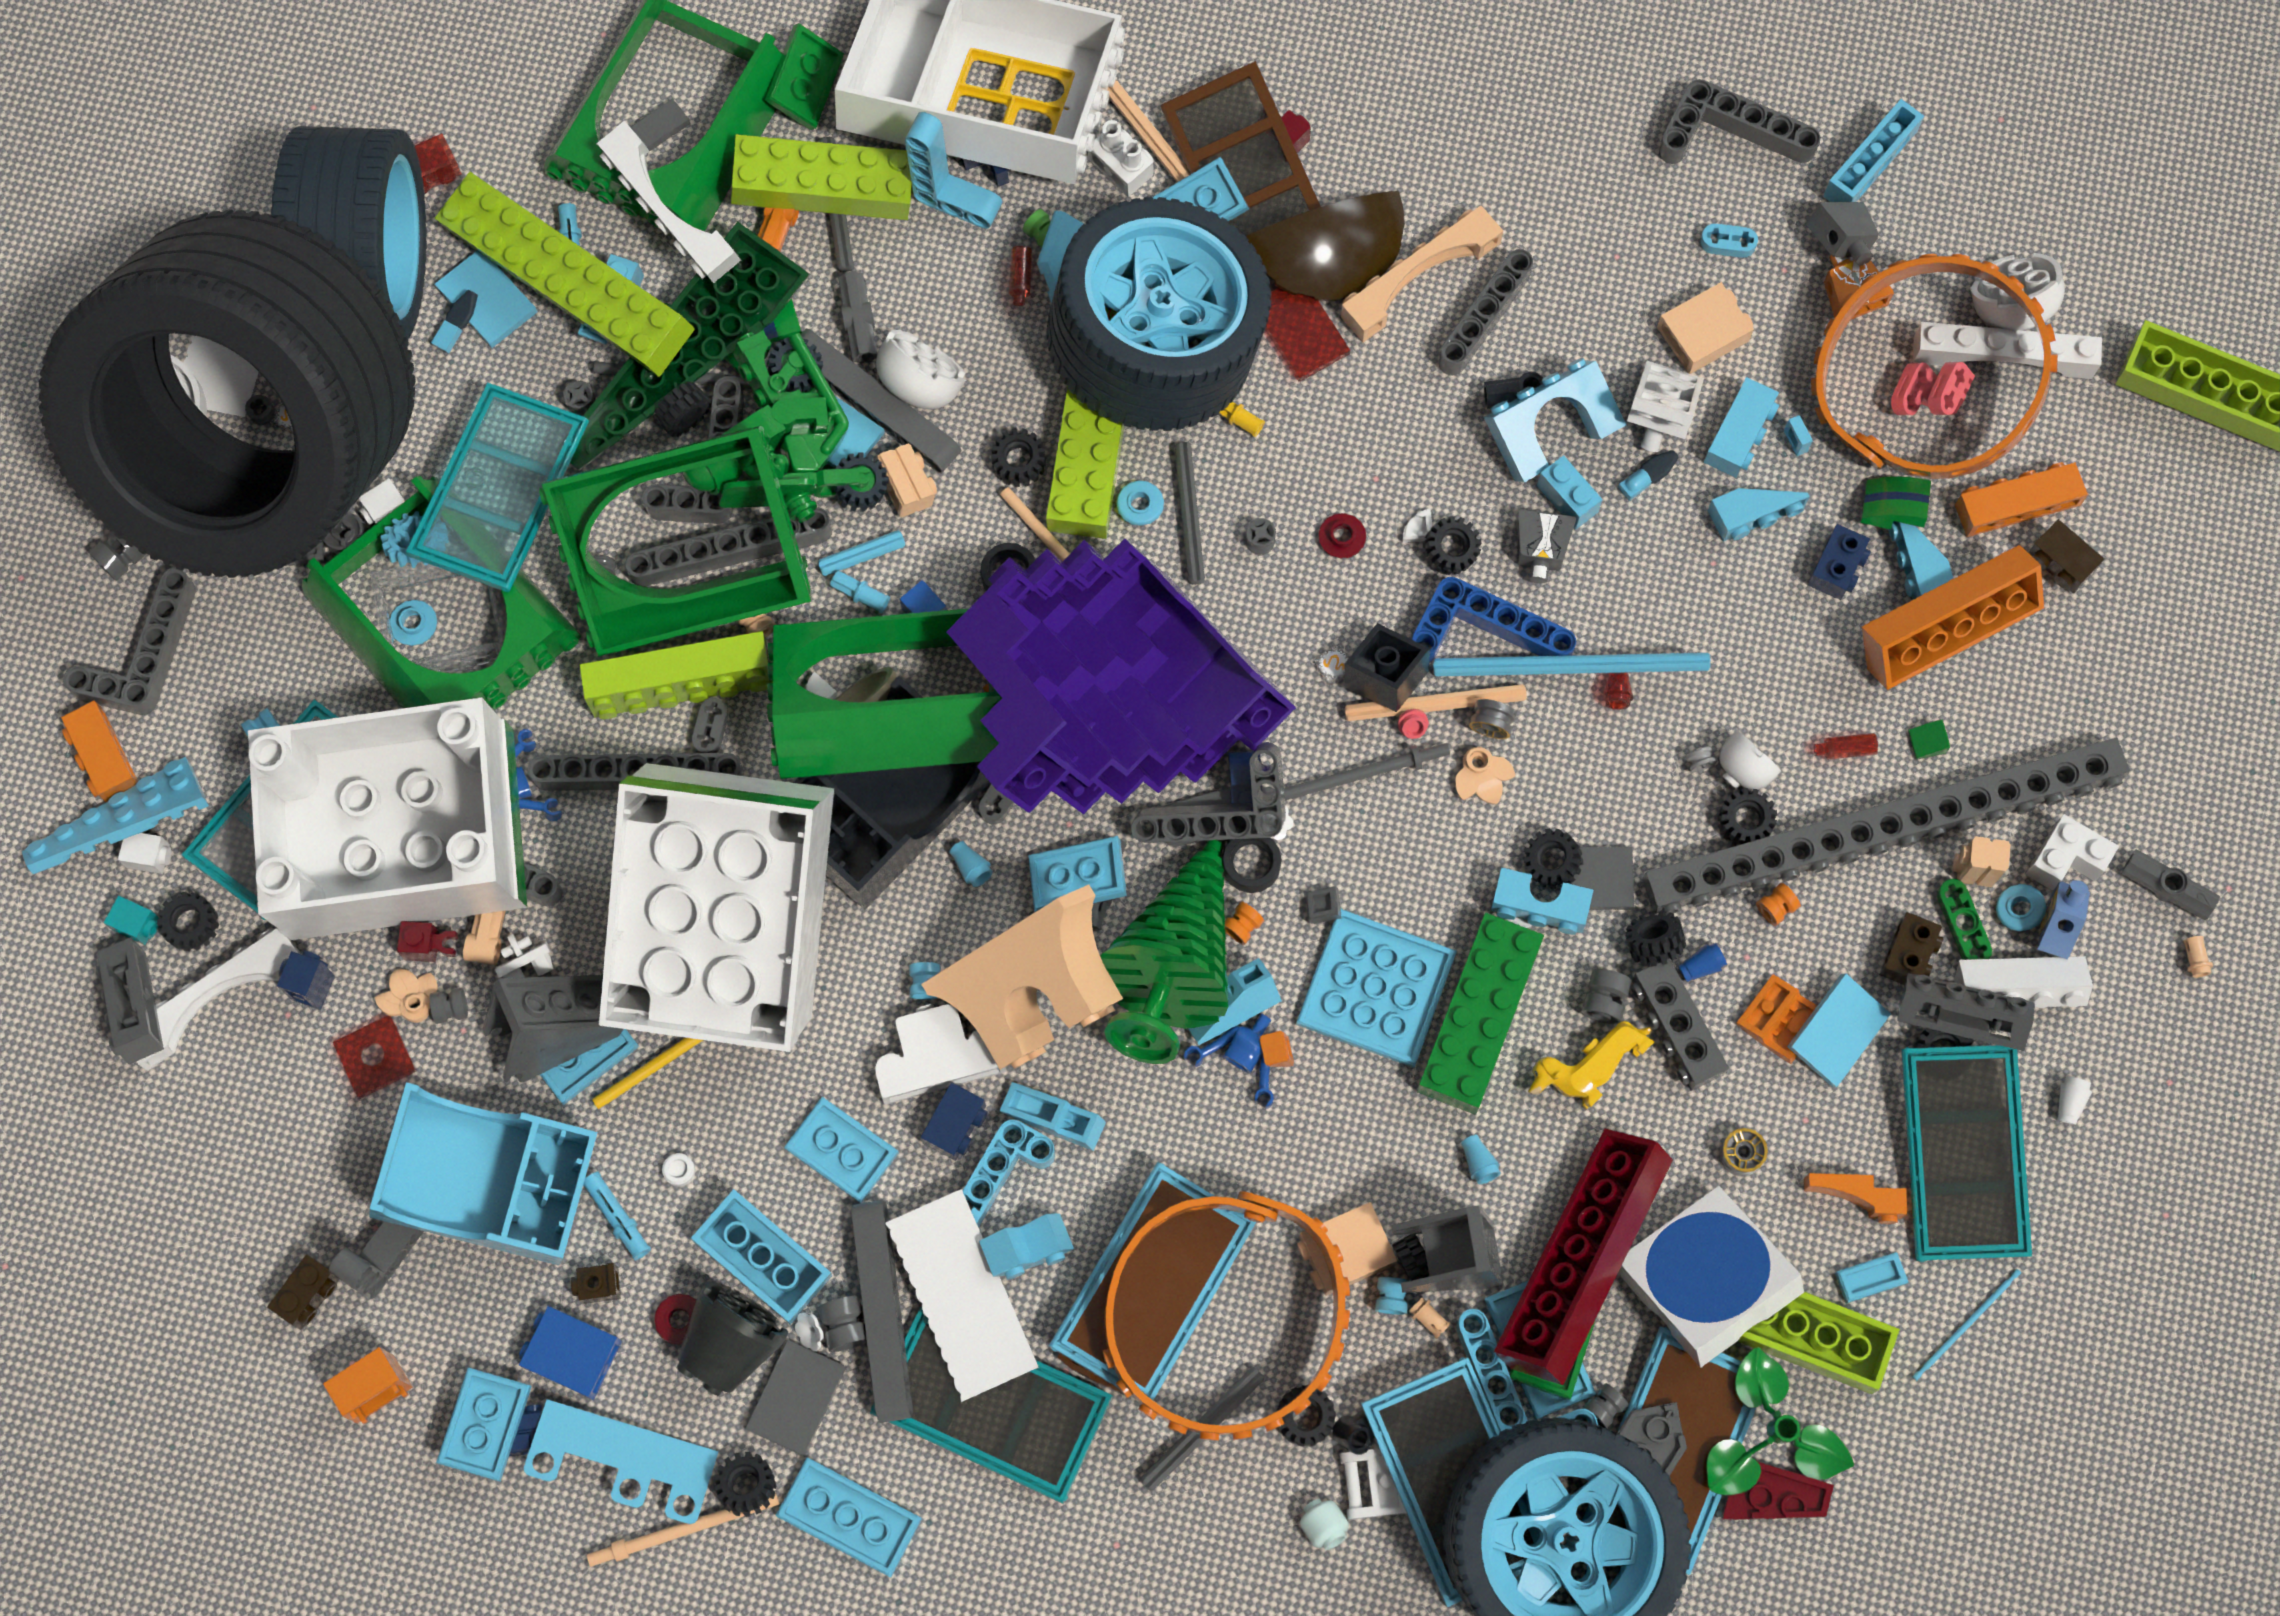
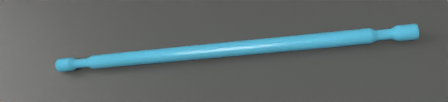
M2016 1269L2012 1276L2005 1280L1930 1357L1923 1367L1912 1376L1915 1381L2010 1286L2011 1282L2021 1274V1271Z

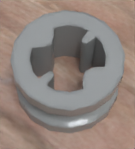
M1712 747L1698 749L1686 756V760L1692 763L1690 767L1691 772L1705 770L1717 763L1716 757L1711 756L1713 752Z

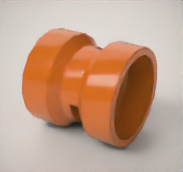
M1780 883L1773 888L1770 896H1763L1756 902L1761 915L1773 926L1780 924L1787 913H1794L1801 907L1795 893L1784 883Z
M1241 901L1236 906L1233 917L1226 918L1225 931L1236 942L1245 945L1251 938V931L1259 929L1265 920L1253 907Z

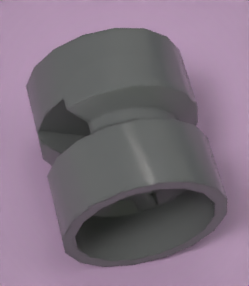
M112 531L108 534L109 541H100L88 553L117 581L129 570V563L136 564L147 553L142 554L138 551L137 547L126 545V541L123 538H117L114 535L115 532ZM121 547H123L124 550H123L122 554L119 555V554L116 552V550H118V549H120Z
M1593 969L1588 985L1591 993L1585 996L1581 1013L1587 1018L1607 1024L1620 1023L1625 1009L1622 1000L1627 999L1632 980L1628 976L1612 970Z
M858 1296L839 1298L824 1303L817 1308L821 1322L825 1327L830 1328L825 1333L829 1352L844 1351L867 1343L865 1323L857 1320L862 1315Z

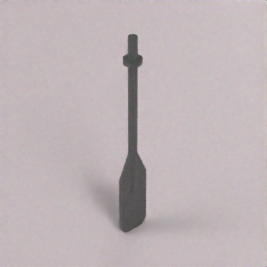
M1447 743L1418 751L1417 746L1414 745L1409 747L1410 753L1284 788L1285 801L1414 765L1415 770L1422 769V762L1450 755L1449 746ZM1231 787L1163 807L1231 804ZM1262 787V792L1266 795H1274L1276 793L1274 788ZM1232 817L1235 825L1239 827L1247 825L1243 817ZM1177 818L1170 820L1174 828L1180 830L1185 828L1182 820ZM1201 818V822L1205 827H1216V823L1212 818ZM1198 841L1166 842V844L1171 847H1180Z

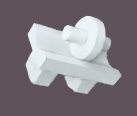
M514 934L507 936L511 945L500 951L504 958L514 953L517 957L497 966L495 969L499 978L502 976L503 978H525L520 967L531 962L537 975L541 976L553 970V964L549 955L551 949L547 942H544L523 953L522 949L532 945L529 936L517 941Z

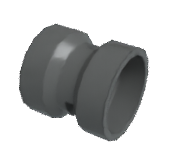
M463 988L452 989L450 994H443L442 992L430 993V1007L435 1024L445 1023L452 1017L457 1020L468 1018V1006Z
M1605 1383L1598 1390V1396L1595 1399H1589L1582 1407L1594 1413L1598 1425L1607 1429L1613 1423V1417L1617 1413H1622L1629 1405L1617 1390Z

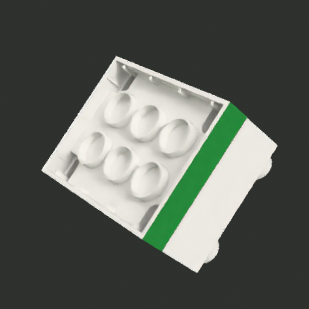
M483 698L248 730L258 914L277 927L279 932L290 940L398 926L401 924V921L427 922L527 908L514 730L505 719H501Z
M648 763L632 776H627L619 783L599 1018L600 1026L786 1052L791 1051L797 1042V1038L812 1018L834 788Z

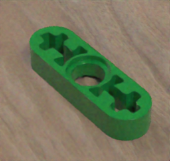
M1958 879L1945 881L1937 891V900L1962 960L1978 959L1977 955H1970L1969 953L1973 948L1971 940L1968 939L1966 942L1963 940L1971 937L1974 933L1977 934L1972 940L1976 949L1982 948L1983 950L1980 959H1990L1992 947L1966 885ZM1949 888L1953 892L1958 891L1960 894L1956 898L1958 907H1961L1963 904L1965 905L1964 908H1960L1954 913L1951 910L1956 907L1955 901L1952 897L1947 898L1945 895ZM1960 915L1968 916L1973 923L1972 929L1969 931L1959 929L1956 924V918Z

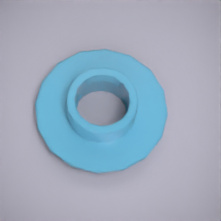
M1138 480L1130 482L1121 489L1117 496L1116 505L1118 513L1125 521L1132 525L1143 526L1151 524L1159 518L1163 511L1164 499L1157 486L1148 481ZM1139 497L1148 500L1149 506L1144 510H1137L1131 505L1132 501Z
M406 601L397 606L392 612L389 621L390 632L397 641L404 645L415 646L423 644L436 631V613L430 605L423 601ZM409 616H419L421 622L416 628L408 629L404 626L405 620Z
M2026 884L2010 886L2001 893L1996 904L1998 919L2004 926L2015 931H2026L2039 925L2045 917L2047 909L2046 900L2042 893L2035 887ZM2021 901L2028 902L2031 905L2028 913L2024 915H2016L2012 911L2013 906Z

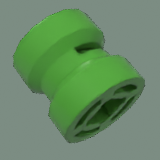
M1039 209L1026 220L1022 228L1024 233L1037 240V245L1041 248L1051 222L1049 215L1043 209Z

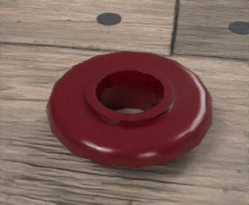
M1346 513L1334 514L1328 517L1322 523L1319 530V542L1324 551L1340 559L1350 558L1358 554L1364 547L1367 538L1366 529L1362 522L1355 516ZM1338 529H1346L1351 533V538L1344 542L1338 541L1334 537V532Z
M678 1293L668 1296L660 1302L655 1311L654 1324L657 1333L663 1340L670 1344L682 1345L697 1299L687 1294ZM679 1310L685 1311L689 1317L687 1325L680 1329L672 1327L670 1320L673 1313Z

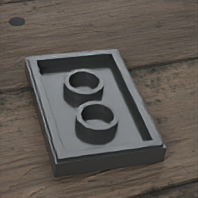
M787 1340L745 1429L805 1457L847 1367Z

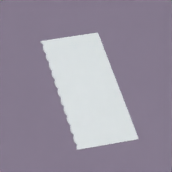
M192 335V343L187 350L188 357L185 358L183 363L200 383L205 394L207 410L245 417V405L251 398L259 371L245 359L223 345Z
M962 1189L885 1223L891 1229L890 1235L892 1240L897 1243V1252L903 1258V1266L910 1274L909 1280L912 1286L916 1288V1296L922 1303L923 1313L929 1318V1327L935 1333V1341L941 1347V1355L945 1362L948 1363L947 1367L950 1375L954 1377L955 1388L961 1393V1402L1038 1368L999 1276L993 1277L979 1242L983 1237Z

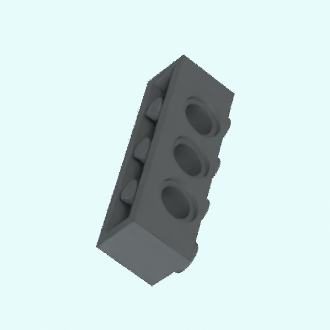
M1669 958L1667 959L1668 964L1662 965V962H1658L1657 966H1650L1636 973L1632 979L1631 990L1637 1001H1643L1647 1008L1646 1017L1650 1026L1654 1030L1658 1029L1663 1038L1661 1045L1664 1052L1669 1058L1673 1056L1678 1066L1676 1073L1683 1085L1688 1084L1690 1090L1693 1091L1724 1076L1730 1068ZM1655 993H1666L1670 998V1003H1659L1655 999ZM1678 1019L1682 1021L1685 1031H1674L1670 1026V1020ZM1685 1048H1696L1700 1053V1059H1689L1685 1054Z

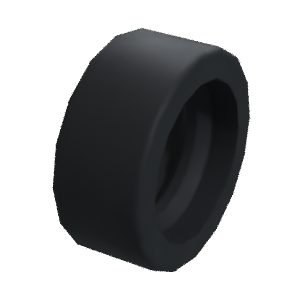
M1003 543L994 546L981 561L980 575L984 590L987 591L993 585L988 579L991 577L993 566L999 560L1009 557L1017 558L1025 564L1027 569L1035 561L1033 554L1027 548L1017 543Z
M1272 838L1231 839L1225 847L1222 858L1224 876L1230 885L1239 891L1256 893L1266 890L1279 877L1282 862L1279 847ZM1246 845L1260 846L1269 855V870L1258 879H1246L1239 875L1234 868L1233 860L1235 854Z

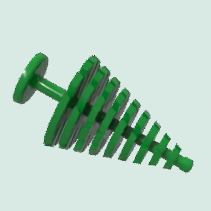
M1207 840L1203 851L1196 852L1190 858V861L1180 869L1178 877H1173L1156 898L1151 900L1145 907L1146 910L1138 915L1121 936H1118L1100 956L1123 998L1117 1004L1129 1011L1120 1012L1110 1017L1104 1033L1107 1041L1113 1048L1126 1057L1143 1063L1166 1064L1176 1058L1180 1048L1178 1036L1170 1026L1188 1029L1212 1025L1219 1022L1218 1016H1225L1227 1012L1228 978L1225 956L1227 955V948L1225 942L1224 892H1222L1224 887V877H1222L1224 865L1220 858L1223 844L1218 840Z

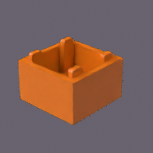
M378 1347L323 1383L342 1417L357 1424L359 1422L366 1424L369 1422L368 1416L401 1395L406 1398L409 1396L407 1391L413 1388L395 1356L381 1347Z

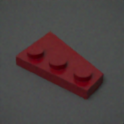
M1758 1462L1761 1467V1474L1757 1483L1743 1493L1727 1495L1720 1520L1825 1518L1834 1485Z

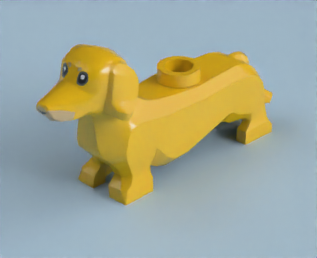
M1621 1021L1600 1041L1596 1038L1591 1040L1582 1050L1585 1056L1574 1066L1565 1065L1549 1056L1539 1059L1533 1066L1532 1072L1535 1079L1528 1092L1538 1095L1552 1084L1564 1096L1582 1099V1106L1585 1110L1592 1107L1602 1096L1597 1087L1605 1084L1611 1078L1624 1053L1633 1049L1631 1054L1637 1058L1640 1054L1643 1055L1654 1043L1652 1039L1646 1036L1651 1032L1650 1027L1638 1029L1630 1022Z

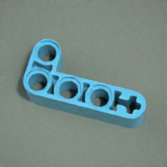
M1007 1120L999 1127L963 1189L966 1200H969L975 1206L971 1212L978 1228L1018 1159L1038 1169L1047 1168L1054 1162L1055 1148L1051 1139L1017 1120ZM1010 1130H1018L1022 1137L1018 1142L1011 1144L1005 1141V1134ZM1038 1145H1044L1050 1150L1049 1154L1043 1159H1037L1032 1155L1033 1149ZM995 1157L1003 1158L1006 1161L1005 1167L1000 1171L991 1170L988 1167L991 1159ZM980 1184L987 1185L990 1188L989 1194L983 1199L975 1198L972 1195L973 1189Z

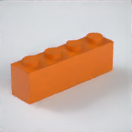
M2064 462L2049 466L2046 471L2036 473L2035 470H2031L2010 481L2007 478H2002L1992 482L1990 486L1979 489L1978 486L1967 488L1961 492L1960 497L1955 503V508L1966 537H1971L2081 506L2088 493L2076 462L2067 465Z

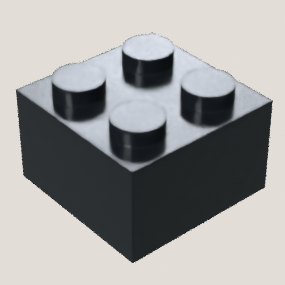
M1377 623L1345 662L1344 686L1397 712L1429 672L1430 648Z

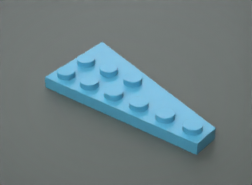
M185 756L180 760L169 762L156 774L140 779L135 786L125 792L114 794L108 802L101 806L85 811L80 818L70 824L59 826L53 834L46 838L32 842L22 851V855L27 868L32 874H36L66 862L71 854L83 851L84 854L96 850L95 845L106 840L110 844L116 843L154 828L162 818L171 817L175 820L184 816L183 810L193 806H197L200 810L209 805L193 767Z

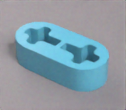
M1710 224L1706 226L1700 239L1701 247L1707 253L1740 258L1751 256L1758 243V236L1752 229L1724 224ZM1712 234L1717 235V244L1712 243L1710 238ZM1741 238H1746L1747 247L1741 246V242H1739Z

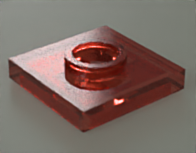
M387 1015L333 1041V1045L359 1099L417 1072L392 1016ZM379 1044L384 1051L381 1062L373 1066L365 1064L361 1057L363 1050L372 1045Z

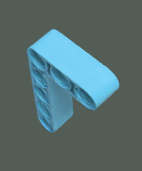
M919 112L905 138L914 197L929 207L981 228H990L1003 203L1002 199L990 190L949 174L942 123L929 113Z
M1477 1309L1466 1310L1457 1321V1334L1466 1357L1471 1362L1500 1432L1505 1429L1510 1430L1514 1425L1526 1423L1528 1421L1505 1362L1494 1353L1497 1342L1486 1316ZM1475 1318L1480 1323V1331L1477 1333L1466 1331L1463 1324L1464 1320ZM1479 1348L1488 1349L1492 1354V1362L1489 1364L1480 1363L1476 1358V1350ZM1494 1378L1501 1380L1505 1387L1504 1393L1496 1395L1490 1392L1488 1381ZM1503 1409L1512 1410L1517 1417L1516 1424L1511 1426L1505 1425L1500 1419V1412ZM1577 1409L1556 1417L1569 1420L1583 1417L1588 1423L1598 1426L1596 1416L1587 1409Z

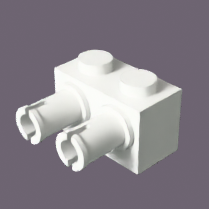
M1109 120L1102 127L1103 133L1094 140L1092 151H1088V160L1129 197L1154 175V160L1150 153L1143 149L1141 144H1138L1137 140L1132 139L1125 130H1121L1120 124L1117 126V121Z

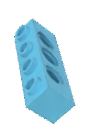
M1900 99L1829 180L1823 197L1830 202H1857L1918 132L1924 115Z

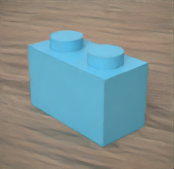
M1564 455L1540 473L1537 487L1562 515L1576 517L1575 530L1599 512L1603 499Z

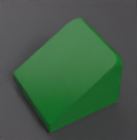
M1943 719L1908 730L1916 760L1946 754L1950 749Z

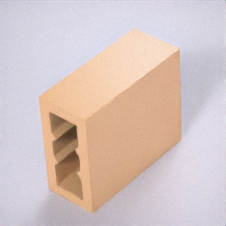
M1722 282L1662 314L1657 326L1688 374L1699 370L1749 342L1754 330L1751 318L1747 313H1742L1737 305L1734 293L1730 289L1727 290Z
M1371 1202L1323 1222L1328 1229L1326 1233L1333 1245H1338L1342 1253L1344 1262L1340 1264L1343 1277H1348L1349 1286L1396 1265L1398 1260ZM1303 1231L1299 1236L1301 1242L1297 1243L1300 1255L1304 1261L1309 1260L1314 1269L1310 1276L1317 1291L1323 1289L1325 1296L1333 1293L1332 1281L1322 1251L1306 1231Z

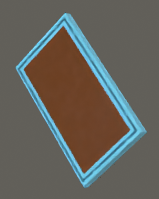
M1157 1162L1049 1344V1347L1118 1388L1116 1382L1120 1379L1114 1368H1107L1102 1350L1107 1349L1104 1329L1106 1298L1113 1272L1121 1254L1135 1234L1149 1220L1161 1212L1186 1200L1214 1195L1169 1169L1165 1164ZM1211 1208L1185 1212L1167 1220L1152 1230L1138 1244L1127 1260L1115 1295L1113 1310L1114 1336L1119 1355L1127 1373L1139 1389L1150 1399L1154 1400L1255 1226L1256 1222L1244 1218V1214L1226 1209Z
M1660 1327L1619 1429L1631 1411L1677 1402L1687 1449L1672 1471L1670 1481L1675 1484L1679 1492L1677 1494L1678 1497L1682 1498L1685 1506L1683 1510L1687 1513L1689 1521L1687 1527L1690 1528L1691 1534L1689 1539L1691 1554H1689L1690 1566L1686 1574L1690 1575L1722 1496L1710 1491L1707 1486L1706 1461L1708 1453L1716 1443L1722 1440L1732 1439L1742 1444L1756 1408L1744 1406L1736 1394L1735 1376L1741 1363L1740 1360L1720 1353L1700 1368L1672 1336L1671 1331L1667 1327ZM1590 1504L1587 1506L1582 1521L1587 1520L1592 1514ZM1616 1505L1607 1523L1627 1529L1622 1512L1618 1505Z

